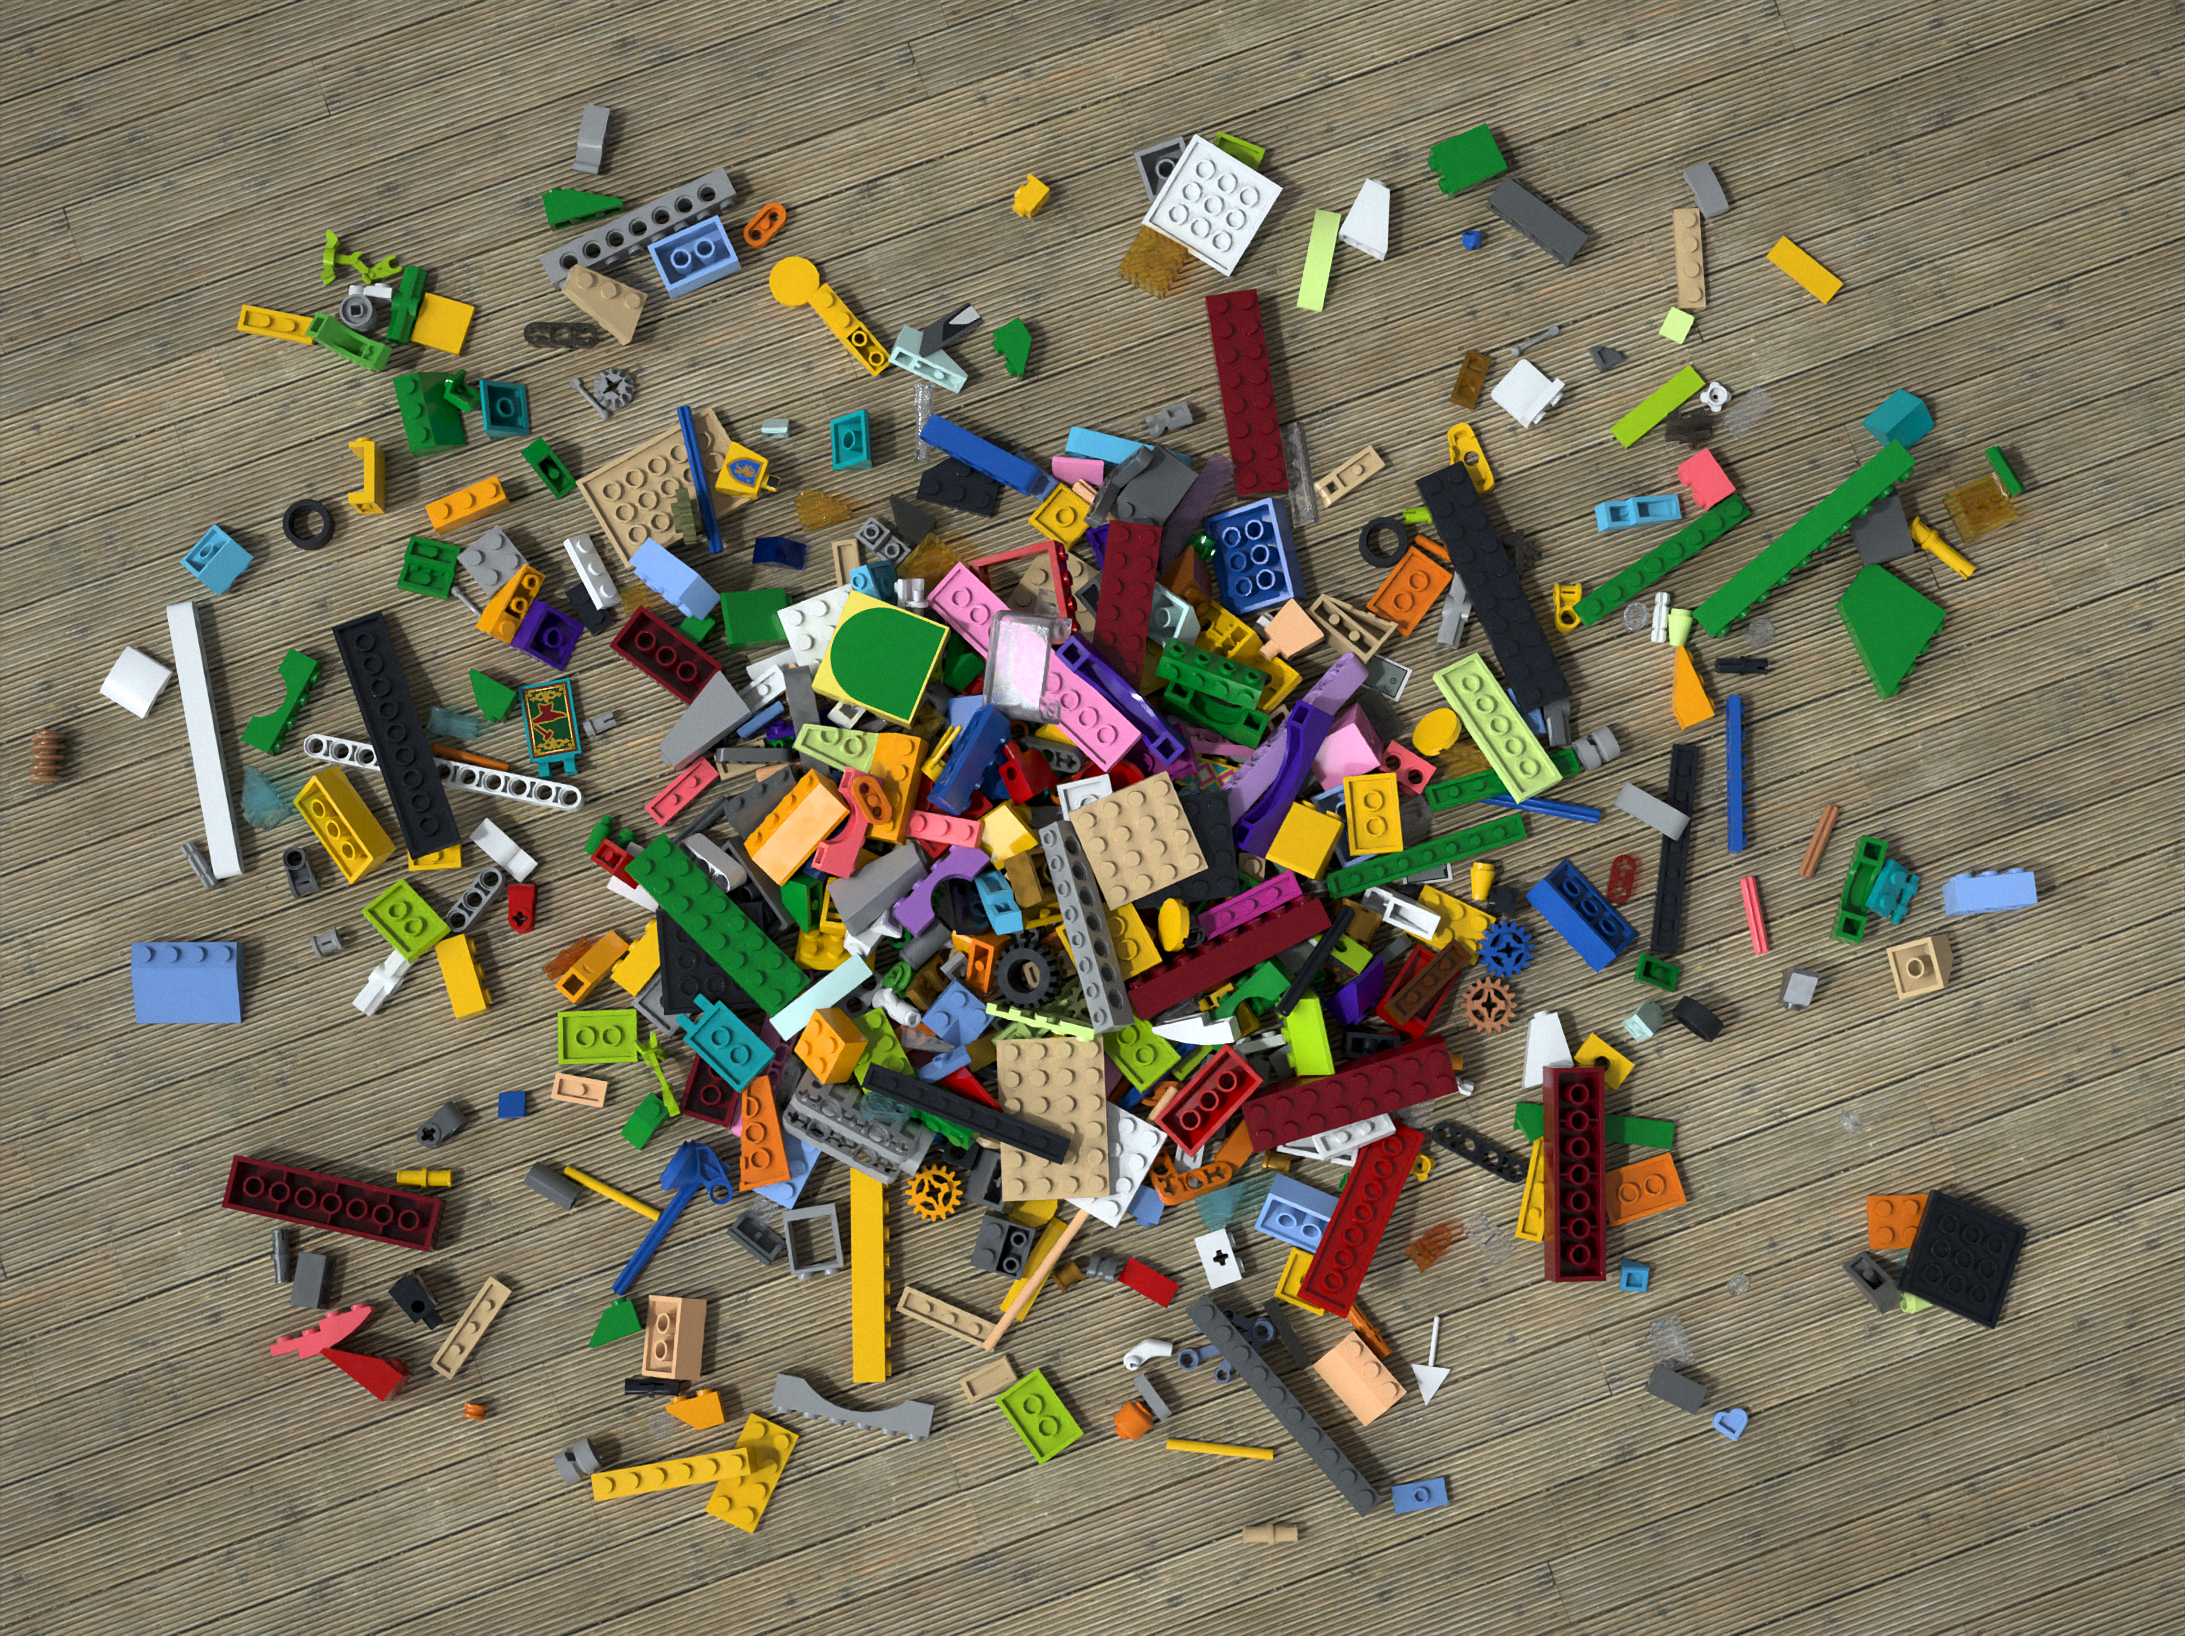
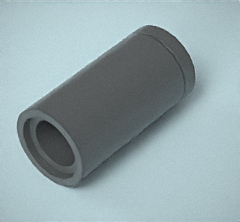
M935 915V920L917 938L913 937L899 951V954L908 965L918 970L952 937L953 929L943 918Z
M538 1161L530 1169L524 1180L526 1186L567 1211L573 1208L583 1191V1188Z

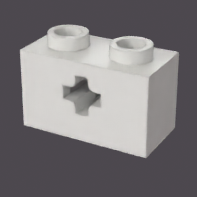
M1225 1228L1194 1239L1211 1289L1242 1279L1241 1273H1244L1245 1270L1240 1257H1234L1232 1248L1236 1247L1231 1232L1226 1233ZM1217 1250H1220L1222 1254L1226 1253L1228 1255V1258L1224 1260L1225 1265L1223 1266L1219 1262L1214 1263L1213 1258L1217 1256Z

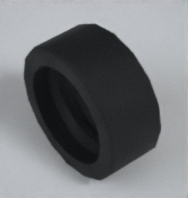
M302 499L293 503L286 510L283 517V530L286 537L298 548L317 550L324 547L331 540L335 531V521L331 512L320 502L312 499ZM306 510L318 512L324 521L322 532L313 539L300 538L294 530L296 517Z
M1378 517L1370 520L1363 527L1359 537V551L1362 558L1368 564L1377 568H1389L1396 565L1403 558L1408 548V535L1405 527L1399 521L1390 517ZM1388 528L1397 535L1399 544L1397 551L1393 555L1379 557L1370 551L1368 539L1374 530Z
M1683 996L1672 1010L1673 1016L1682 1025L1707 1042H1713L1724 1028V1024L1718 1017L1688 996Z

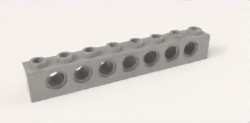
M721 167L539 257L555 290H562L569 272L566 269V265L570 261H577L578 265L598 273V270L606 266L608 268L616 266L621 262L622 258L640 254L648 245L660 241L675 232L678 233L690 227L689 225L697 221L702 222L711 218L712 214L717 211L731 209L739 200L724 168ZM706 194H715V198L712 201L707 202L703 200ZM689 204L693 206L691 211L687 213L680 212L683 205ZM661 216L670 217L669 221L665 224L657 223ZM639 227L647 228L643 235L638 236L634 234L635 230ZM615 239H624V242L621 246H611L612 242ZM597 249L601 251L597 258L589 257V253L592 250Z
M1056 821L1038 831L1095 1034L1116 1032L1135 1024L1092 867L1072 821Z

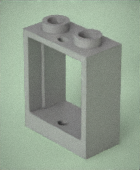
M836 1203L782 1211L791 1275H798V1280L814 1277V1272L824 1270L825 1275L840 1273V1268L846 1267ZM831 1216L837 1261L799 1267L792 1221Z

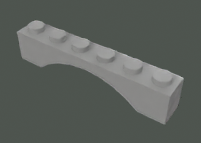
M784 1373L777 1374L771 1402L772 1406H777V1412L792 1414L793 1410L803 1412L802 1417L818 1420L819 1415L829 1417L828 1422L844 1425L845 1421L855 1422V1428L870 1431L871 1426L879 1427L883 1434L896 1436L897 1431L908 1433V1439L923 1441V1437L928 1438L930 1436L936 1407L935 1404L910 1399L898 1406L885 1410H853L825 1398L806 1378Z

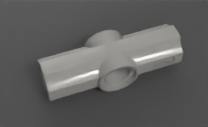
M1456 571L1449 595L1447 594L1441 613L1443 618L1436 638V644L1448 649H1458L1464 623H1467L1471 609V602Z

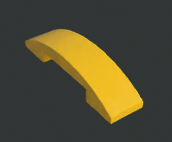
M1055 1217L1051 1219L1026 1261L1021 1281L1015 1280L999 1309L1004 1312L1009 1309L1067 1229V1224ZM1057 1261L1017 1314L1016 1319L1023 1322Z

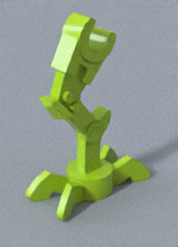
M331 230L326 231L328 242L325 244L323 255L324 272H321V279L324 285L327 286L336 279L333 271L336 264L354 266L362 274V280L371 286L372 281L379 279L384 281L403 272L401 266L395 269L390 268V264L397 260L395 255L387 256V258L372 269L367 268L359 260L363 255L361 251L354 252L350 256L338 255L339 240Z
M655 1032L650 1034V1040L645 1043H640L638 1040L632 1041L633 1046L641 1053L646 1065L649 1067L654 1066L655 1075L659 1078L662 1085L660 1089L663 1092V1102L668 1108L670 1117L680 1114V1108L674 1097L673 1085L667 1083L663 1069L658 1061V1058L662 1061L667 1060L669 1056L668 1051L661 1048L660 1042L656 1039Z

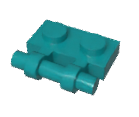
M1886 859L1865 906L1885 918H1888L1890 913L1893 912L1889 922L1899 925L1902 917L1907 915L1909 910L1907 906L1911 897L1916 895L1918 890L1916 886L1920 877L1910 874L1908 880L1905 881L1909 870L1894 860ZM1900 891H1902V893H1901V895H1900V897H1899L1898 902H1896Z

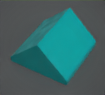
M480 380L484 431L488 437L493 440L529 435L525 385Z
M1898 389L1861 422L1884 448L1896 438L1906 451L1935 426L1924 401L1902 389Z
M862 409L830 420L833 471L873 469L871 423L868 410Z

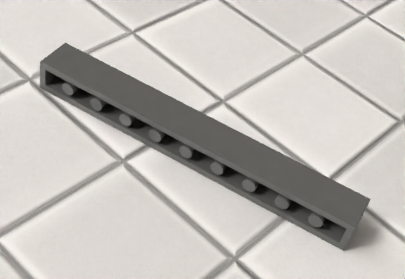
M1205 1293L1185 1310L1188 1316L1362 1517L1383 1500Z

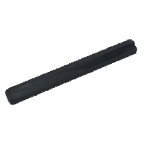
M1347 905L1341 907L1331 922L1332 926L1327 928L1277 1004V1013L1284 1017H1288L1354 918V909Z

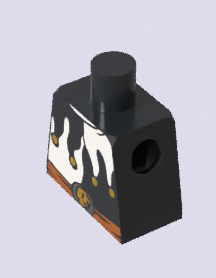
M414 1268L388 1290V1293L415 1324L422 1319L428 1328L433 1330L444 1321L435 1310L439 1304L438 1299ZM415 1301H422L425 1307H418Z

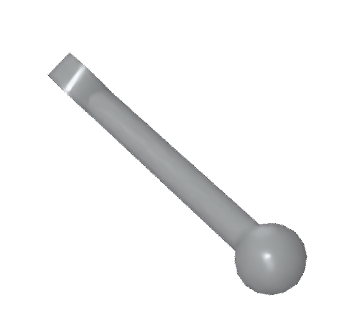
M1551 326L1546 333L1519 347H1512V355L1518 356L1522 350L1549 336H1557L1559 328Z
M572 379L570 386L578 390L600 413L601 419H608L609 412L603 410L581 387L578 379Z
M452 587L451 594L458 596L480 618L482 613L461 593L460 587Z

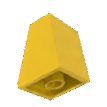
M1302 800L1301 804L1294 802L1265 858L1321 882L1346 824L1340 821L1341 816L1327 810L1324 815L1315 811L1317 806L1304 800Z

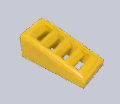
M828 877L826 885L838 880L839 878ZM826 887L820 920V932L845 935L846 926L840 914L828 912V909L837 910L834 902L830 901L832 897ZM827 920L840 921V922H842V923L830 922V921H827Z

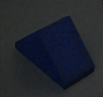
M780 536L756 538L752 564L803 571L807 545Z

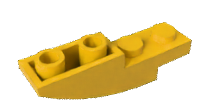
M827 283L806 299L831 332L873 377L877 376L891 364L888 361L890 355L864 324L861 321L859 322Z

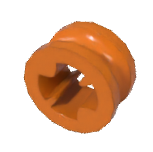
M464 1403L466 1411L462 1413L463 1417L486 1420L487 1416L484 1415V1412L488 1410V1406Z

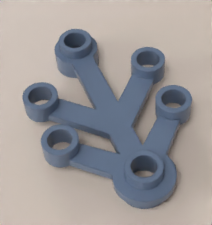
M1230 1307L1221 1310L1222 1313L1226 1310L1232 1311L1233 1318L1229 1322H1233L1248 1330L1241 1333V1335L1247 1342L1252 1341L1250 1346L1257 1354L1263 1344H1268L1274 1339L1276 1328L1269 1319L1258 1318L1252 1321L1237 1314ZM1195 1324L1196 1329H1197L1199 1332L1203 1333V1332L1199 1329V1327ZM1260 1326L1267 1328L1265 1336L1258 1335L1257 1329ZM1213 1344L1196 1351L1183 1349L1178 1354L1177 1362L1182 1369L1192 1370L1198 1365V1361L1220 1352ZM1190 1354L1193 1357L1191 1364L1183 1363L1184 1355ZM1225 1357L1221 1366L1214 1372V1378L1219 1383H1226L1230 1379L1232 1365ZM1225 1370L1227 1378L1219 1380L1217 1378L1218 1371Z

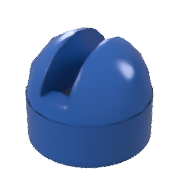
M1482 231L1463 232L1462 242L1464 247L1468 250H1472L1473 246L1475 250L1479 249L1483 240Z

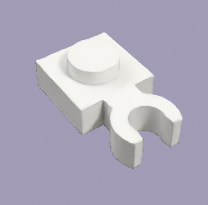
M376 283L375 286H367L366 288L351 285L349 295L361 294L367 297L371 303L391 305L395 291L389 285Z

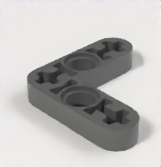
M1142 445L1105 477L1084 518L1086 524L1093 529L1098 528L1102 524L1120 488L1150 463L1154 457V452L1145 445Z
M1023 736L1017 741L1023 753L1032 748L1037 749L1051 769L1075 773L1086 763L1085 753L1077 746L1030 736ZM1044 749H1048L1054 754V760L1048 759L1045 756ZM1041 794L1026 801V806L1033 807L1039 801Z

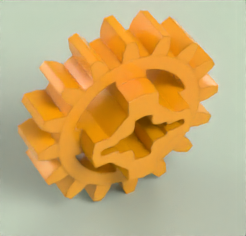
M936 1164L932 1165V1170H928L924 1165L922 1166V1174L918 1172L914 1174L916 1177L915 1181H907L912 1186V1190L905 1191V1194L912 1195V1199L907 1201V1204H915L916 1207L913 1213L923 1212L921 1217L923 1220L928 1215H931L933 1222H936L937 1215H940L945 1220L947 1211L952 1214L955 1213L952 1207L954 1204L961 1205V1202L956 1199L957 1196L963 1195V1191L956 1188L961 1184V1181H953L956 1173L953 1171L950 1174H946V1166H943L939 1171ZM933 1175H940L947 1179L948 1182L943 1184L935 1182ZM924 1179V1189L921 1193L917 1194V1187ZM929 1181H931V1184L936 1189H941V1192L938 1194L939 1205L933 1197H928L927 1195L931 1191ZM952 1191L951 1200L945 1206L943 1202L945 1195ZM926 1201L932 1203L936 1211L925 1209L921 1203Z

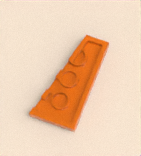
M769 1075L755 1078L742 1092V1152L740 1158L741 1182H739V1192L793 1180L771 1078Z

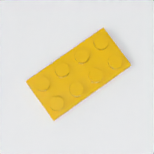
M752 1412L735 1448L754 1445L758 1472L719 1480L705 1511L753 1534L800 1435Z

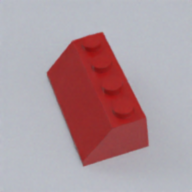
M1226 1043L1160 1112L1154 1121L1192 1158L1265 1080L1253 1063L1234 1044Z

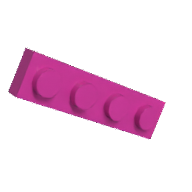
M1289 869L1240 893L1239 896H1234L1195 915V917L1205 930V938L1209 940L1302 894V891L1292 870Z

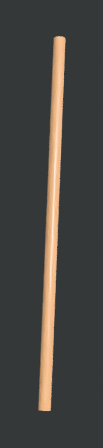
M1170 1085L1145 1122L1154 1126L1156 1124L1154 1119L1175 1098L1179 1091ZM1080 1209L982 1346L989 1351L994 1348L1090 1213Z

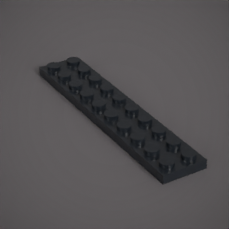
M1463 461L1415 480L1414 484L1523 715L1571 695L1572 690Z
M382 611L331 627L411 859L415 860L463 843Z

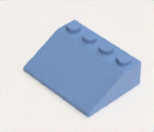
M132 942L131 975L136 1023H242L245 945L238 942Z

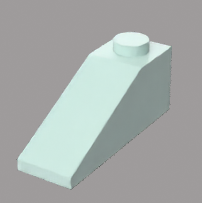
M904 325L895 341L888 361L958 394L968 375L941 348L922 358L919 350L923 333Z
M1646 1001L1624 1019L1621 1025L1639 1043L1650 1038L1664 1023L1665 1019L1662 1017L1664 1013L1656 1003L1650 1004L1649 1001Z

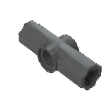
M1567 696L1540 708L1543 721L1546 724L1549 748H1561L1572 745L1568 719L1570 718V706Z

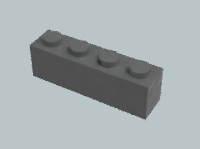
M1506 176L1488 199L1486 208L1568 267L1589 238L1586 230L1576 223L1573 225L1566 220V216L1560 210L1548 207L1544 199L1539 195L1529 193L1524 189V185L1519 180L1510 179Z

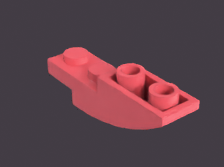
M364 1302L351 1306L352 1311L342 1314L341 1310L326 1313V1319L318 1321L321 1329L320 1332L318 1327L302 1331L303 1336L293 1339L292 1335L276 1339L277 1344L269 1346L271 1355L280 1356L297 1350L300 1359L319 1355L322 1348L336 1347L358 1332L377 1311L376 1306H367V1303Z

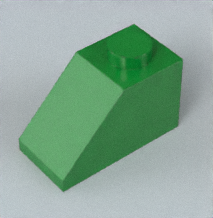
M541 437L520 452L558 500L577 486L576 480Z
M471 668L469 675L477 706L484 712L482 717L494 724L498 720L505 724L520 696Z
M797 870L782 887L780 886L782 903L803 932L810 933L820 927L823 908V886L821 881Z
M651 1092L634 1111L620 1133L640 1151L670 1117L668 1108L664 1105L663 1100Z
M626 1296L611 1301L612 1307L605 1309L589 1342L590 1348H596L645 1330L634 1299L627 1301Z

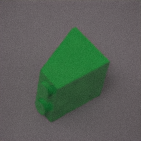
M784 588L720 593L727 641L733 653L790 644L777 611L793 605L792 595H787Z

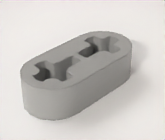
M1143 1373L1131 1380L1161 1422L1172 1414Z

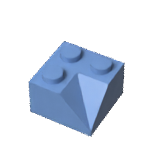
M955 977L931 1004L930 1008L921 1016V1021L955 1048L962 1045L966 1048L982 1033L995 1018V1015L987 1014V1003Z

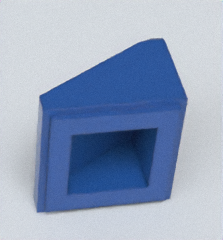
M526 1091L499 1093L498 1119L527 1117Z

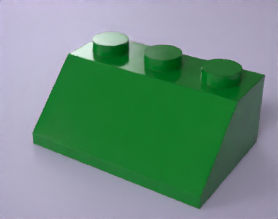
M415 372L393 378L410 452L416 459L466 446L457 406L443 398L446 390L444 384L449 376L448 372Z

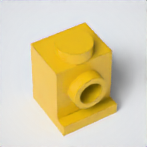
M1029 174L1027 176V185H1021L1014 195L1015 203L1012 209L1019 216L1023 217L1026 215L1031 220L1050 198V189L1032 174Z

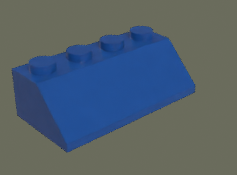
M984 694L948 699L950 726H954V730L957 726H962V730L951 744L952 752L977 708L991 704L1010 722L1008 694ZM1010 724L1007 728L1009 734L1003 744L999 743L994 751L997 753L994 762L990 767L986 766L982 773L984 780L979 789L990 802H1000L1011 798L999 773V767L1009 762L1002 747L1012 742Z
M989 704L976 709L927 798V801L953 816L966 812L972 801L969 798L974 789L977 790L984 780L983 771L986 766L990 767L997 756V753L994 751L999 743H1004L1009 734L1007 728L1010 722L994 706Z
M1566 858L1525 895L1531 905L1548 920L1549 924L1566 939L1567 943L1597 973L1638 935Z

